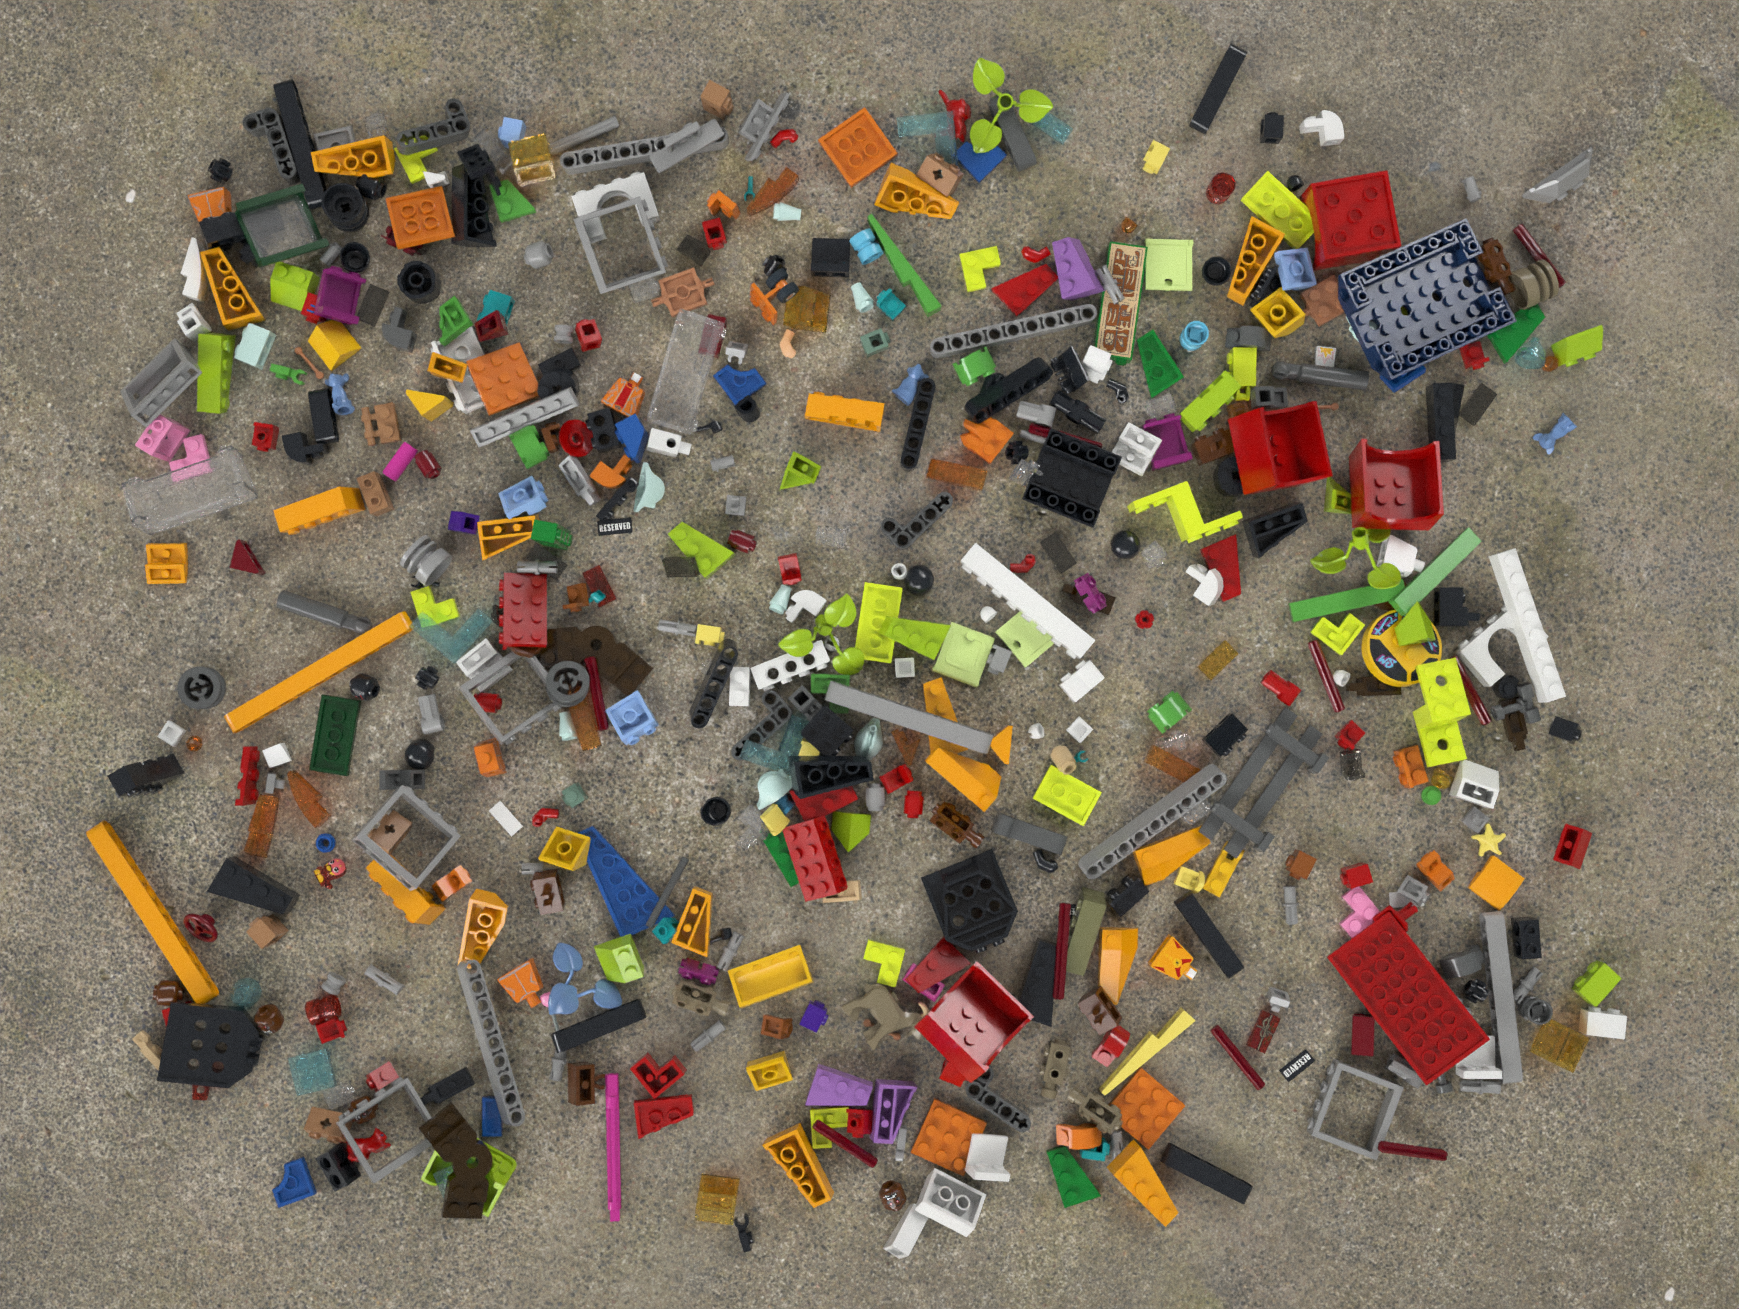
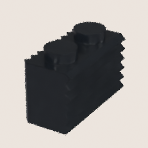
M1229 713L1202 741L1217 756L1221 757L1224 755L1225 757L1233 750L1231 747L1236 742L1240 743L1246 738L1247 735L1245 733L1248 729L1234 714Z

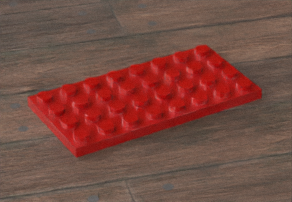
M1390 911L1326 956L1426 1086L1490 1040Z

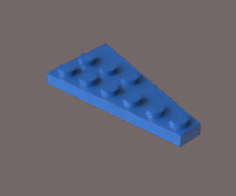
M594 826L578 832L591 838L587 863L620 937L628 934L634 935L649 928L645 924L660 899L658 895ZM666 904L654 925L658 924L664 917L671 918L675 916Z

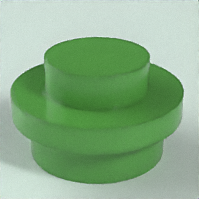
M1427 786L1422 790L1421 798L1424 803L1435 805L1441 799V792L1435 786Z

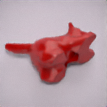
M939 90L938 93L946 106L949 118V125L947 129L942 130V133L951 140L955 141L959 138L961 142H964L966 138V125L964 122L966 119H970L971 108L964 99L949 100L946 93Z
M378 1128L374 1129V1134L369 1138H354L366 1160L369 1159L371 1152L379 1153L391 1147L390 1143L385 1142L387 1136ZM342 1142L346 1143L348 1159L359 1162L348 1142Z

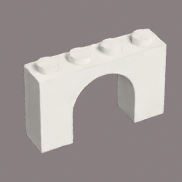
M635 172L628 178H617L612 180L610 184H599L594 186L592 190H581L576 192L574 196H571L578 216L601 209L604 202L614 196H623L628 199L640 196L641 200L645 199L649 211H646L647 218H652L653 223L661 221L644 172ZM635 204V207H636V210H637V213H638L640 222H641L642 226H644V225H643V222H642V219H641V216H640V213H639V210H638V207H637V204ZM600 216L584 221L591 243L607 239Z
M1505 605L1501 607L1502 611L1498 615L1494 614L1489 617L1484 627L1480 626L1472 632L1473 636L1468 640L1464 639L1457 645L1459 648L1454 651L1484 687H1491L1505 675L1491 658L1488 651L1489 639L1497 630L1506 629L1515 635Z

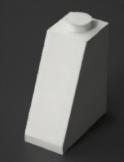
M916 1204L909 1205L883 1249L899 1259L909 1256L929 1218L915 1211Z

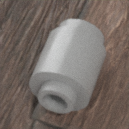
M871 783L869 787H866V806H868V811H883V806H885V787H881V783Z

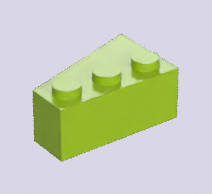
M1225 370L1179 414L1182 418L1180 420L1192 433L1197 429L1201 431L1208 424L1206 420L1210 416L1212 418L1216 417L1222 411L1220 407L1224 403L1228 405L1235 398L1233 394L1241 388V385Z
M684 522L678 524L668 533L670 538L706 579L711 577L736 555Z
M886 616L879 634L927 658L935 660L951 625Z

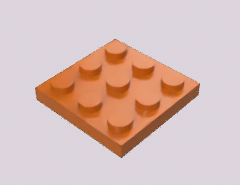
M865 107L818 139L819 144L851 188L898 156L894 147Z
M442 186L385 198L398 250L455 237Z
M520 342L468 360L465 363L468 364L469 373L489 416L539 398L537 393L538 382Z
M1142 1067L1138 1068L1108 1104L1109 1106L1114 1104L1121 1110L1120 1113L1122 1114L1123 1121L1121 1127L1148 1150L1186 1106Z
M934 1098L911 1148V1153L964 1176L972 1134H983L987 1121Z

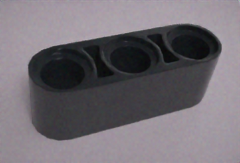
M324 388L309 391L308 399L317 444L339 442L336 415L332 408L333 399L330 389Z

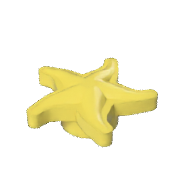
M1485 824L1486 830L1482 835L1471 836L1472 839L1479 841V856H1483L1484 852L1488 850L1497 855L1502 854L1498 849V843L1505 838L1506 834L1495 835L1490 824Z

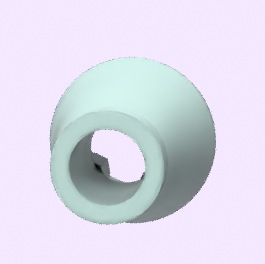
M782 202L774 204L773 219H777V221H800L801 209Z
M859 282L852 285L851 290L856 309L861 313L872 309L874 306L873 299L863 288L862 284Z
M781 584L779 590L769 602V609L778 614H783L784 611H787L792 589Z
M571 712L559 713V736L562 737V741L576 739L578 730Z

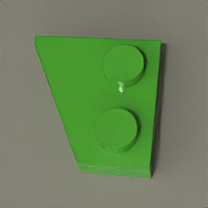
M508 179L500 181L502 187L499 188L501 192L499 196H497L492 185H489L501 223L536 213L535 208Z
M455 296L439 307V315L441 316L439 328L442 330V338H439V341L445 347L471 327L473 323L459 299Z

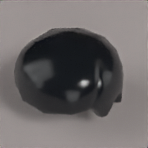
M350 242L341 249L340 260L342 266L348 272L361 273L369 267L370 255L363 244Z
M1219 256L1209 258L1202 267V277L1208 284L1213 286L1224 284L1232 274L1231 264Z
M1124 530L1119 531L1113 536L1111 550L1116 557L1130 560L1139 554L1141 544L1140 539L1135 533Z
M915 565L908 570L904 583L908 592L914 596H923L931 590L934 576L932 571L926 566Z
M414 740L405 750V761L413 769H426L434 761L435 748L428 740Z
M713 797L707 799L700 809L701 818L706 824L720 826L728 821L731 815V806L724 798Z

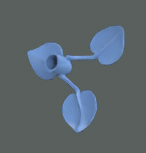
M557 943L553 952L554 965L560 971L570 972L564 984L558 983L550 991L548 1000L550 1015L574 1013L578 1009V998L589 993H594L593 1000L600 1007L613 1009L622 1005V998L618 988L613 982L606 979L597 981L595 989L592 988L577 994V989L573 985H569L574 971L581 970L583 965L582 957L574 947L565 943Z

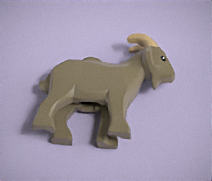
M866 983L864 987L866 994L864 996L854 998L841 1006L848 1017L850 1016L854 1022L857 1020L859 1012L864 1009L871 1010L872 1015L878 1022L862 1034L873 1051L886 1035L911 1026L912 1029L907 1033V1036L914 1035L917 1039H921L923 1035L914 1026L929 1011L927 1005L921 1001L918 1005L922 1008L923 1013L904 1011L898 1004L900 999L894 991L890 993L887 987L878 983L872 985Z

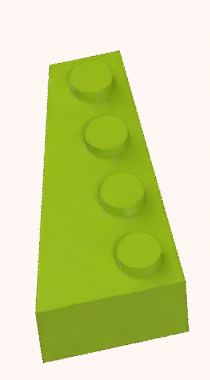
M214 332L198 334V366L202 371L197 377L198 412L221 414L226 413L229 409V392L236 339L234 334Z

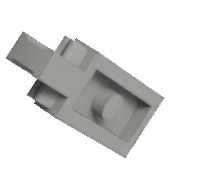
M569 455L559 464V468L578 497L581 496L585 499L589 506L597 504L601 500L596 492L595 485L576 457Z

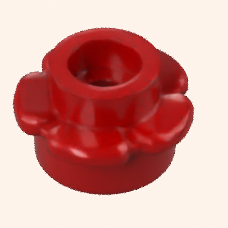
M1147 610L1140 611L1135 617L1137 626L1141 629L1150 628L1154 621L1153 614Z

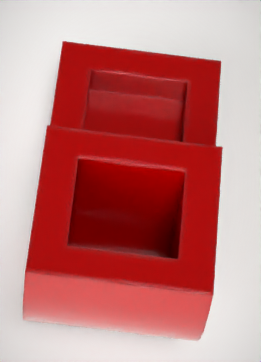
M1119 1025L1107 1031L1103 1036V1040L1092 1052L1091 1057L1108 1067L1116 1057L1120 1056L1130 1038V1032Z

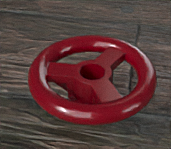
M190 913L184 917V925L194 937L208 943L217 940L218 932L214 926L215 920L210 915ZM190 920L195 925L196 930L192 927ZM201 933H207V934L212 935V936H211V937H208V936L202 935Z

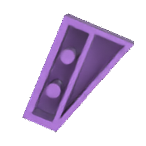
M1067 237L1052 242L1062 299L1074 301L1106 291L1103 288L1104 285L1101 284L1097 277L1096 270L1090 264V259L1080 240Z
M818 1064L805 1105L867 1106L873 1082Z
M875 1080L872 1132L870 1134L873 1143L893 1144L902 1124L904 1114L910 1106L911 1098L918 1087L913 1081Z

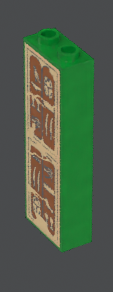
M1110 241L1107 246L1105 265H1107L1113 279L1117 280V286L1125 299L1120 302L1117 297L1119 303L1114 305L1107 290L1101 292L1093 346L1110 353V360H1113L1116 365L1124 366L1126 363L1129 364L1133 356L1148 247Z

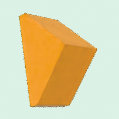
M432 352L427 371L434 376L463 383L468 364Z
M1009 725L993 737L990 745L991 749L1004 764H1009L1013 726Z

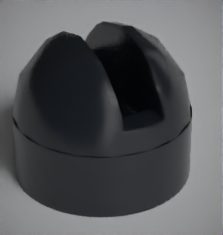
M1292 175L1287 180V187L1290 192H1294L1304 185L1298 175Z

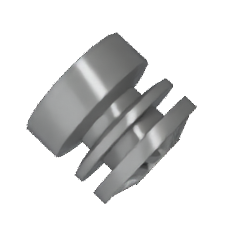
M424 535L416 540L408 548L400 561V566L407 569V572L410 574L417 571L415 578L426 587L433 584L445 572L453 557L443 548L436 550L437 543L431 542V538L428 535Z

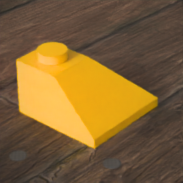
M1282 287L1250 309L1252 314L1274 338L1287 336L1304 324L1306 315L1293 299L1283 291Z

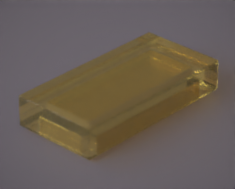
M1223 640L1197 668L1209 680H1212L1239 653L1226 640Z

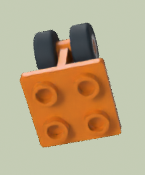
M783 268L775 271L766 280V285L771 291L765 296L755 283H752L750 288V301L755 307H759L762 310L763 318L767 322L770 321L773 325L777 323V311L770 302L777 297L781 303H785L799 291L798 286L794 282L789 284L786 282L788 274Z

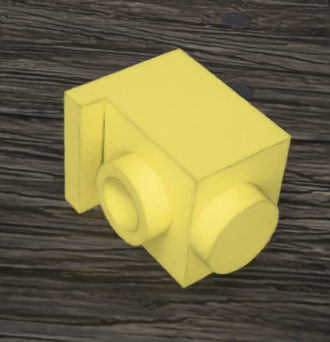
M1153 140L1143 159L1146 161L1143 170L1150 174H1157L1170 148Z
M698 624L695 643L701 644V641H704V645L715 646V643H721L724 640L725 632H722L721 627Z

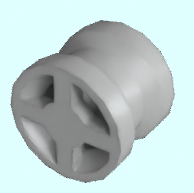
M555 325L556 336H554V342L572 344L573 338L571 334L574 332V327Z
M329 972L327 975L328 979L322 983L321 987L330 994L339 995L340 987L345 985L346 979L337 973Z

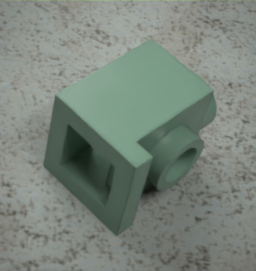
M881 328L860 336V342L867 358L888 349L890 339L887 332L883 333ZM878 341L880 344L875 347L872 343Z
M579 782L562 791L563 801L567 806L570 805L572 809L588 799Z

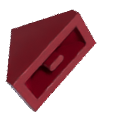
M499 310L493 311L474 323L479 342L509 335L505 318Z
M237 540L230 568L259 575L266 574L248 543L244 540Z

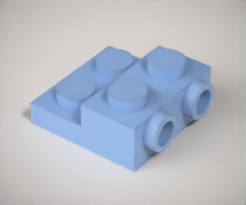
M1308 247L1274 253L1276 264L1279 265L1278 273L1283 291L1305 290L1317 285Z
M533 476L498 493L508 519L519 516L524 511H527L529 516L538 513L547 507L546 502L549 501L544 493L543 485L540 481L536 482Z
M638 690L605 710L625 745L638 743L639 737L644 734L650 735L656 731L655 727L659 726L652 711L648 708Z

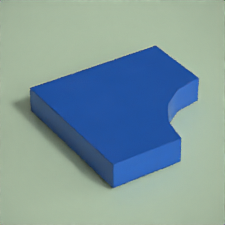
M967 141L953 154V157L978 183L1007 156L998 146L985 153H975L972 144Z
M728 364L713 375L734 405H737L747 395L752 396L766 385V382L755 368L749 371H738Z
M301 1157L285 1163L283 1180L277 1187L272 1189L278 1208L315 1195L317 1191L305 1158Z

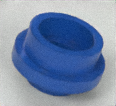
M329 833L321 834L316 839V847L323 853L332 851L336 845L335 838ZM325 839L329 841L328 846H325L323 843Z

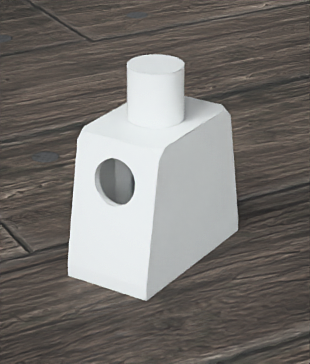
M651 428L646 451L676 457L678 453L689 455L691 444L682 442V436ZM667 442H673L674 447H668Z
M1390 535L1381 544L1377 567L1383 563L1393 564L1399 569L1401 578H1406L1413 570L1422 572L1425 562L1416 559V547Z

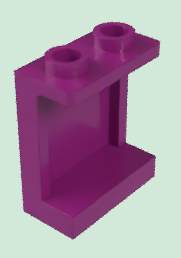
M336 266L323 269L314 314L347 325H358L359 317L355 316L361 284H366V279L360 278L361 275L355 272H349V274L342 272L343 269Z
M1175 413L1163 416L1164 419L1157 421L1156 418L1149 419L1141 427L1142 430L1162 440L1150 463L1152 471L1186 463L1193 459L1191 452H1188L1180 423L1181 415L1175 416Z

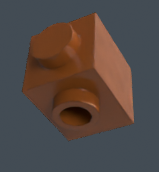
M1295 849L1293 854L1289 855L1286 859L1285 865L1287 866L1285 870L1290 872L1289 876L1300 880V878L1307 880L1317 859Z

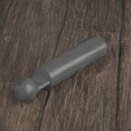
M1284 361L1276 362L1271 370L1272 375L1278 380H1297L1300 383L1366 390L1369 382V372L1363 370L1305 363L1299 365Z
M282 590L278 596L276 606L279 609L340 629H350L359 635L372 629V622L367 617H358L349 614L346 610Z

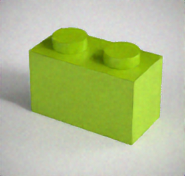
M1596 960L1588 965L1587 971L1583 976L1575 980V985L1571 989L1588 1004L1597 1007L1622 978L1607 964Z

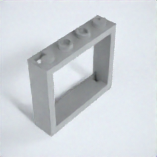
M640 196L573 219L600 294L666 273L665 267H668L666 258L660 255L659 249L662 247L659 238H654L652 230H655L652 218H647L646 211H649L645 199L641 200ZM637 204L658 267L606 284L584 221Z
M174 338L120 392L130 415L147 428L202 371L191 351ZM190 368L195 370L192 375L187 372ZM135 393L139 395L136 399L133 397Z
M510 652L460 686V691L500 745L504 743L509 745L517 739L515 737L520 732L525 734L533 728L531 726L536 721L541 723L549 717L547 715L552 710L556 712L563 707L552 702L502 736L471 694V691L523 657L514 652ZM535 656L532 658L525 657L546 686L548 674Z
M401 785L396 788L351 840L406 888L412 891L417 889L461 835L457 833L458 830L453 825H448L443 820L444 818L440 813L433 812L425 800L416 797L410 787ZM400 796L449 838L416 878L367 836V833Z
M1333 1059L1330 1067H1327L1326 1080L1321 1083L1320 1096L1314 1102V1112L1312 1117L1308 1119L1307 1132L1314 1137L1377 1160L1380 1153L1378 1143L1385 1140L1404 1087L1386 1078ZM1342 1070L1388 1087L1366 1149L1319 1131Z
M399 1077L391 1082L392 1087L386 1091L382 1088L374 1093L375 1098L367 1101L365 1099L356 1105L357 1109L350 1113L348 1110L338 1116L340 1120L336 1122L337 1126L372 1183H376L432 1146L427 1138H425L373 1172L345 1125L402 1087L408 1093L424 1122H427L432 1117L408 1078L402 1079Z

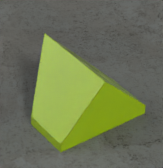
M793 451L786 467L780 490L810 483L814 484L822 466Z
M1332 477L1327 478L1324 512L1351 514V494Z
M1418 601L1394 628L1399 646L1436 640L1431 621Z
M833 812L831 831L847 852H850L869 834L871 814Z

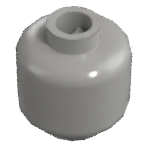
M537 241L528 245L524 254L526 264L531 265L534 269L551 264L554 257L551 246L543 241Z

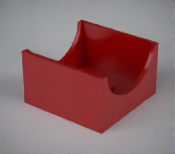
M1387 170L1311 183L1300 196V201L1306 204L1310 212L1314 229L1315 259L1312 265L1313 271L1371 261L1401 247Z
M1317 401L1272 411H1264V407L1228 419L1244 495L1298 487L1333 477Z
M1367 439L1359 441L1349 456L1352 528L1429 531L1444 515L1439 441H1433L1424 447L1399 451L1373 448L1367 444Z
M976 961L914 1027L971 1083L989 1069V1065L1034 1016Z

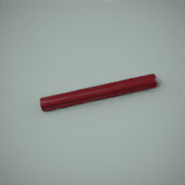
M1066 902L1059 904L1053 984V998L1058 1000L1064 999L1071 911V904Z

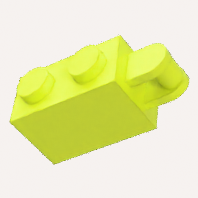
M1233 347L1230 353H1227L1228 373L1241 385L1240 389H1245V393H1240V389L1234 393L1235 401H1249L1250 389L1256 386L1257 348Z

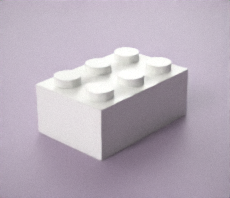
M934 1168L925 1180L915 1211L967 1237L975 1229L986 1194Z

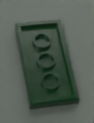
M321 695L309 770L349 776L361 700Z

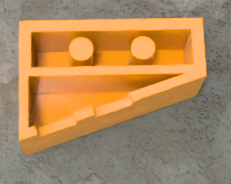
M539 514L477 522L482 561L530 539L534 519L539 520Z
M696 886L692 889L678 924L677 932L671 943L708 957L713 893Z

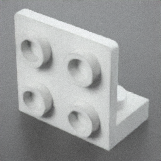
M1487 1035L1490 1038L1488 1042L1456 1064V1075L1463 1079H1502V1070L1495 1067V1037L1493 1035Z
M973 1133L965 1171L974 1180L1009 1182L1010 1173L1003 1166L1008 1137L1006 1135Z

